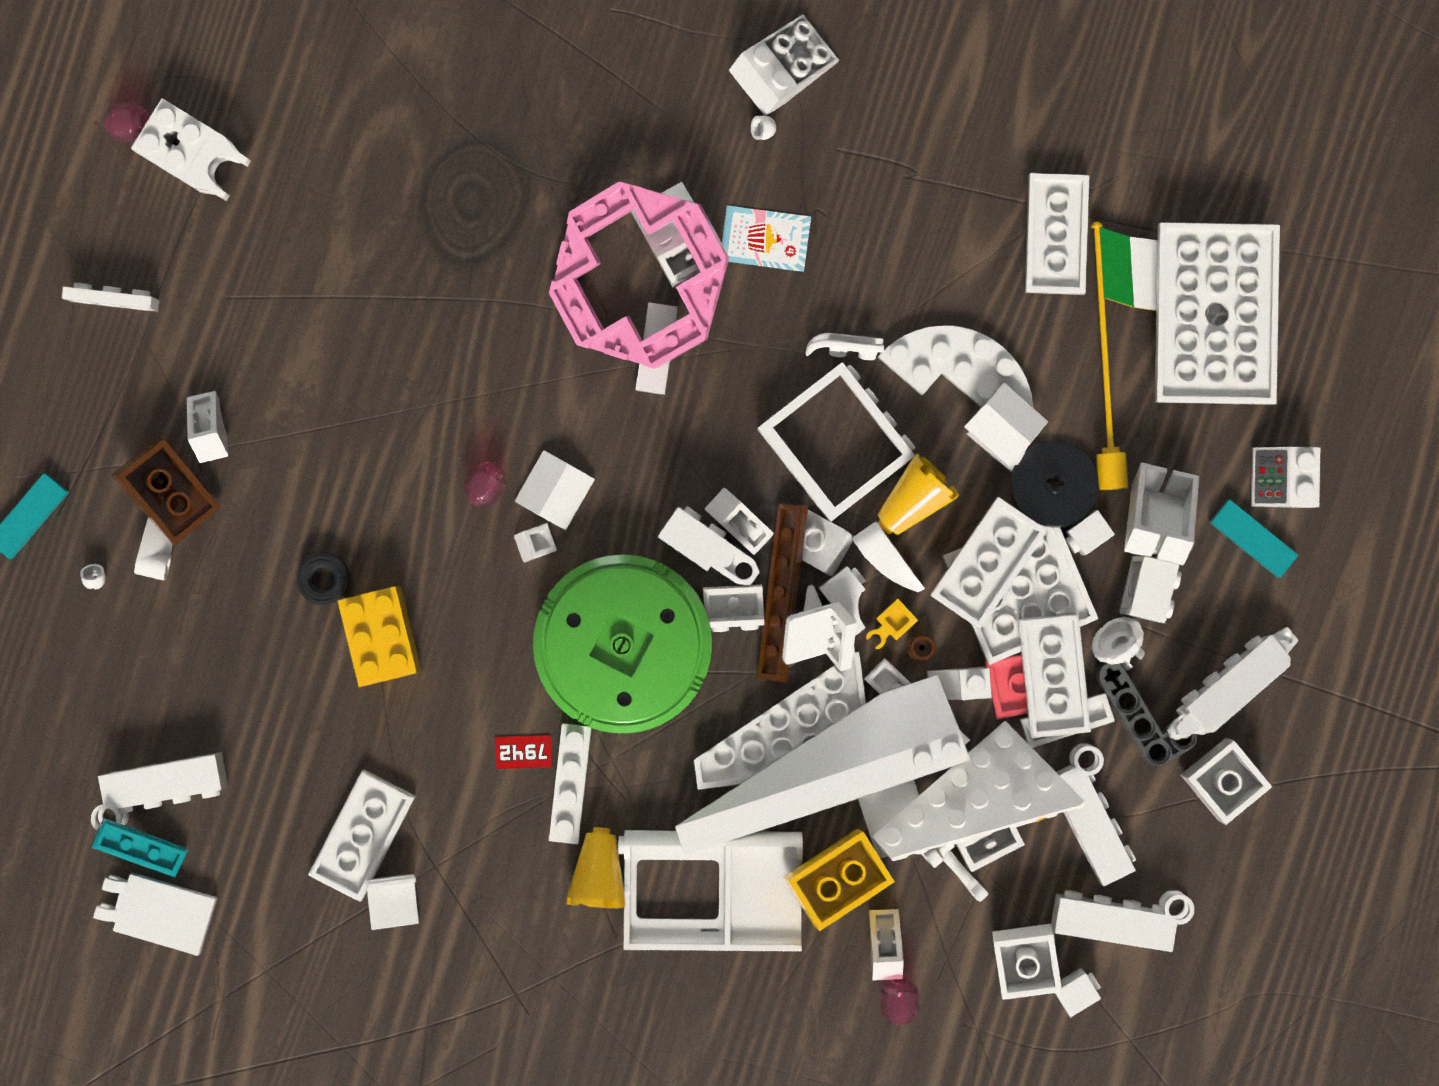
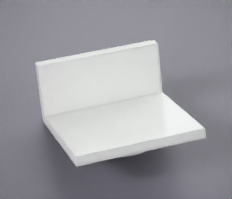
M808 510L802 560L833 577L853 542L852 537L854 536L843 528Z
M413 873L367 879L371 930L419 924L414 883L416 882V877Z

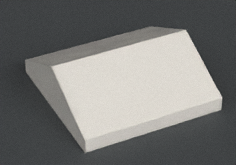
M1003 383L964 427L1007 466H1010L1031 444L1048 421L1006 383Z
M543 450L515 502L566 530L595 479Z

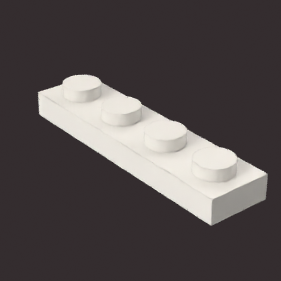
M562 723L549 841L570 844L579 843L592 728L587 725Z

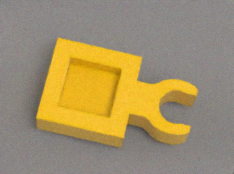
M896 599L876 618L881 626L878 629L869 631L865 638L868 640L873 634H878L881 641L874 648L880 649L884 646L886 638L890 634L897 641L918 620L899 599Z

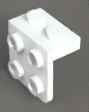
M840 602L789 616L785 627L783 661L786 664H792L826 653L840 671L850 669L852 655L855 651V633L858 629L855 618L846 611Z

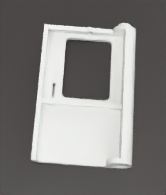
M625 830L624 836H619L618 853L624 854L625 860L624 950L802 951V906L783 878V876L802 865V832L758 831L684 855L677 831ZM638 861H717L719 863L718 917L715 919L639 918L636 913Z

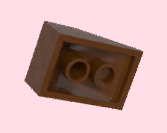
M156 438L111 474L127 495L173 545H176L221 508L163 438Z

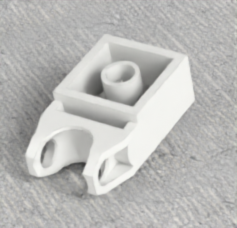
M163 98L131 147L133 151L199 192L217 195L227 201L230 195L224 192L216 183V168L225 161L242 163L247 167L251 162L247 157L240 154L233 143L226 137ZM176 138L180 141L177 146L172 145Z
M686 506L684 511L678 507L658 537L706 571L712 566L737 584L751 585L759 574L755 561L725 540L724 536L726 533L712 523L709 527L699 522L702 516ZM741 562H747L752 567V574L747 579H740L736 576L735 568Z

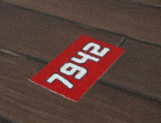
M551 735L495 737L496 769L552 767Z

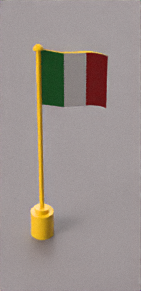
M1096 221L1091 225V228H1094L1108 443V448H1102V454L1096 455L1099 490H1117L1128 488L1126 452H1120V447H1114L1104 298L1133 308L1156 311L1158 240L1129 237L1102 228V223Z

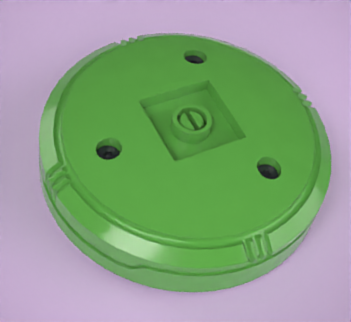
M618 554L597 558L578 566L553 587L538 613L533 636V652L537 672L544 688L552 700L566 714L596 730L627 734L660 726L674 718L689 705L698 693L697 691L701 688L700 686L708 672L712 653V634L708 615L700 597L680 574L654 559L637 555Z

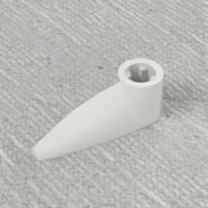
M149 518L143 533L134 573L166 580L171 564L172 543Z
M877 521L852 537L864 557L887 578L916 592L924 590L923 585Z

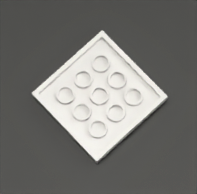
M1042 526L1048 531L981 629L971 624L989 665L1021 652L1018 619L1078 613L1080 627L1098 619L1060 528ZM962 548L943 555L947 568H949Z

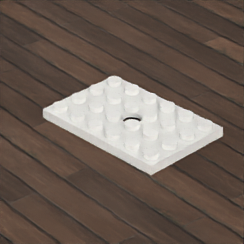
M1158 224L1155 402L1266 405L1277 403L1280 225ZM1211 303H1220L1227 310V319L1220 326L1210 324L1205 317L1206 308Z

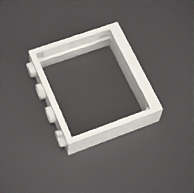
M843 362L757 429L830 522L915 457L912 452L915 449L913 443L905 434L900 437L894 429L897 423L887 411L882 413L875 405L879 402L877 397L869 388L864 390L858 383L861 377L851 365L846 367ZM841 376L901 453V456L834 507L777 434L774 427Z

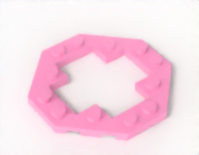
M617 182L569 211L566 223L568 227L556 262L558 266L554 281L551 282L549 295L576 345L601 351L604 354L630 360L655 369L707 340L729 256L701 204L628 183ZM633 210L647 234H652L673 221L701 272L676 287L690 314L643 341L630 316H625L604 329L577 280L578 277L601 264L588 237Z

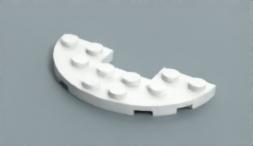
M956 326L923 328L896 340L878 356L882 362L921 395L942 374L980 408L1003 383H1006L1034 408L1029 384L1019 364L1004 347L977 331ZM969 431L967 433L971 439L1010 472H1012L1014 465L1019 464L1025 454L1026 449L1010 466H1007Z

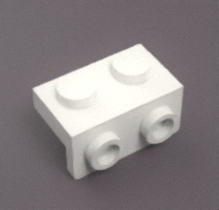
M762 584L703 587L704 608L708 615L711 631L725 632L729 630V627L741 626V630H756L759 628L758 625H764Z

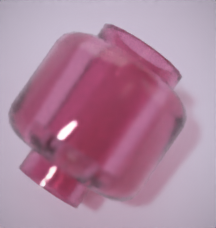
M138 103L113 104L104 117V127L117 142L136 141L149 120L150 114Z
M485 461L484 464H475L463 483V489L468 494L467 500L478 507H481L483 504H495L507 485L504 477L505 472L492 462Z
M905 978L890 980V983L884 985L880 990L882 1015L892 1024L904 1025L910 1023L919 1013V992L917 987L908 983V980Z

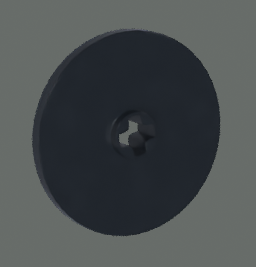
M1054 441L1037 444L1026 450L1019 464L1014 465L1010 478L1012 498L1021 513L1039 525L1051 528L1073 525L1085 518L1097 501L1099 483L1096 467L1083 451L1070 444ZM1053 478L1058 479V484L1061 485L1057 488V491L1052 490V485L1049 484Z

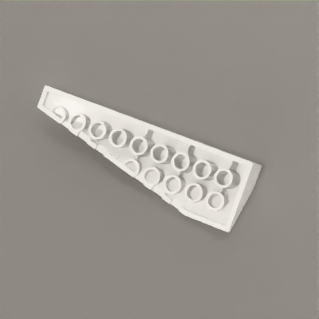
M938 675L878 695L676 825L675 828L684 855L970 761L961 732Z

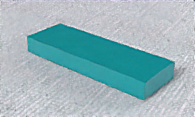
M43 473L0 524V552L8 559H13L69 493L49 474Z
M1230 499L1224 503L1209 522L1277 578H1281L1299 556Z
M103 818L91 843V847L96 850L173 877L176 876L188 851L186 847Z

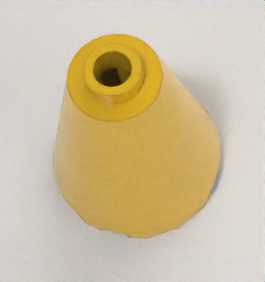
M917 453L877 515L880 520L877 523L887 534L890 535L894 532L899 535L954 501L959 496V493L953 485L948 488L945 485L947 483L945 481L946 477L925 457L921 458Z
M594 827L592 833H586L567 893L566 904L576 906L584 904L587 907L625 908L616 835L610 834L611 829Z

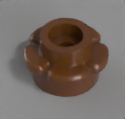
M920 633L919 636L914 635L908 642V654L913 660L918 659L920 662H927L936 653V643L926 633ZM924 645V650L921 651L919 646Z

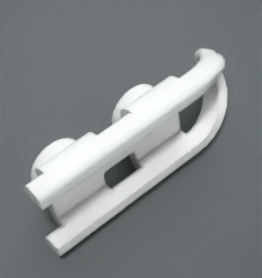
M822 333L809 341L805 354L809 356L818 348L829 347V355L834 357H845L847 351L859 352L858 357L860 359L875 360L877 352L883 353L884 351L883 338Z

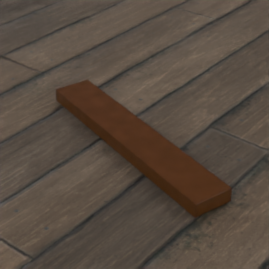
M778 503L756 677L759 679L787 682L789 664L783 661L782 655L786 620L789 616L794 615L796 611L808 506Z

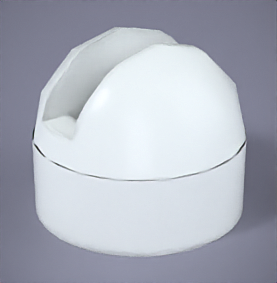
M755 116L753 118L751 133L756 140H766L775 134L776 124L771 117Z
M87 565L80 571L82 583L87 589L94 588L97 590L105 584L106 575L101 565Z

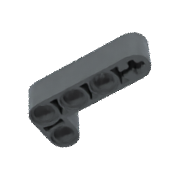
M1101 662L1096 667L1094 673L1096 682L1102 692L1106 693L1109 704L1144 761L1155 766H1162L1195 746L1197 734H1191L1183 743L1177 744L1174 738L1169 737L1168 726L1160 730L1121 665ZM1106 670L1116 671L1112 675L1116 684H1124V686L1116 688L1112 681L1104 679L1108 675ZM1128 692L1131 695L1132 702L1127 708H1121L1119 697L1123 693ZM1144 718L1147 727L1143 733L1137 734L1134 730V723L1138 719ZM1154 744H1159L1162 748L1161 755L1156 759H1151L1149 755L1150 747Z

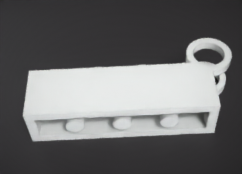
M1081 743L1073 747L1070 752L1069 761L1071 765L1056 773L1085 801V806L1082 809H1072L1065 811L1064 814L1098 882L1102 886H1106L1136 871L1132 864L1136 859L1128 845L1123 846L1119 838L1123 833L1115 818L1110 820L1105 809L1109 808V805L1102 792L1096 793L1092 785L1096 781L1094 774L1098 773L1103 767V755L1096 747L1087 743ZM1091 750L1094 754L1092 765L1087 768H1081L1078 762L1080 754Z
M222 752L110 772L98 776L103 804L93 810L91 823L98 830L100 825L97 821V815L101 824L106 808L111 809L115 813L117 823L125 825L129 819V812H132L133 806L143 804L144 809L162 806L163 800L173 799V804L191 801L190 795L202 794V799L219 796L220 790L228 787Z
M1065 890L1064 894L1056 893L1051 925L1053 932L1056 934L1173 952L1177 924H1185L1191 920L1194 914V905L1187 896L1177 890L1165 892L1159 899V905L1153 904L1152 909L1141 907L1140 902L1124 899L1123 904L1111 902L1112 898L1107 896L1094 895V899L1083 898V893ZM1182 899L1184 904L1182 911L1176 915H1170V904L1174 900Z

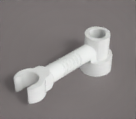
M943 845L921 853L933 868H936L944 861L977 901L981 902L989 895L950 851L955 847L954 845Z

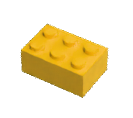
M394 586L338 600L359 687L422 671L401 586Z
M859 829L849 833L783 876L813 926L819 931L895 882L865 833Z

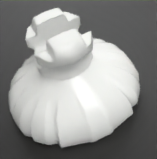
M1126 616L1107 622L1096 632L1093 638L1091 649L1094 656L1100 662L1111 665L1119 664L1125 671L1132 668L1130 659L1134 655L1142 659L1145 654L1141 648L1144 633L1140 623L1136 619Z

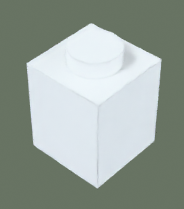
M1098 510L1090 512L1081 521L1064 531L1068 536L1065 541L1069 548L1075 554L1079 552L1081 555H1087L1115 535Z
M1082 968L1061 979L1062 992L1055 993L1070 1017L1101 999L1097 993V990L1101 987L1092 973L1087 975Z

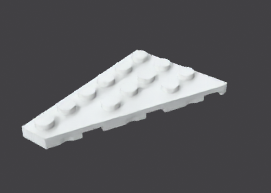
M854 652L852 655L850 669L840 671L834 665L696 758L694 764L698 790L744 783L783 756L865 705L866 700L859 652Z
M1004 721L968 753L970 761L952 766L873 835L872 838L892 861L907 858L911 854L925 853L932 848L968 841L975 836L990 835L993 831L1011 826L1015 828L1036 822L1040 818L1054 817L1058 813L1076 808L1079 810L1085 806V801Z

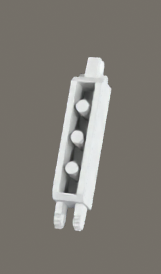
M1286 627L1273 635L1262 638L1259 635L1255 636L1244 645L1247 650L1241 655L1238 653L1234 654L1224 662L1225 669L1220 673L1215 671L1203 680L1205 685L1198 692L1193 690L1184 696L1181 700L1184 704L1176 710L1180 716L1168 726L1169 737L1179 740L1181 738H1188L1191 734L1204 735L1215 732L1289 668L1291 657L1288 653L1298 642V639L1291 630Z

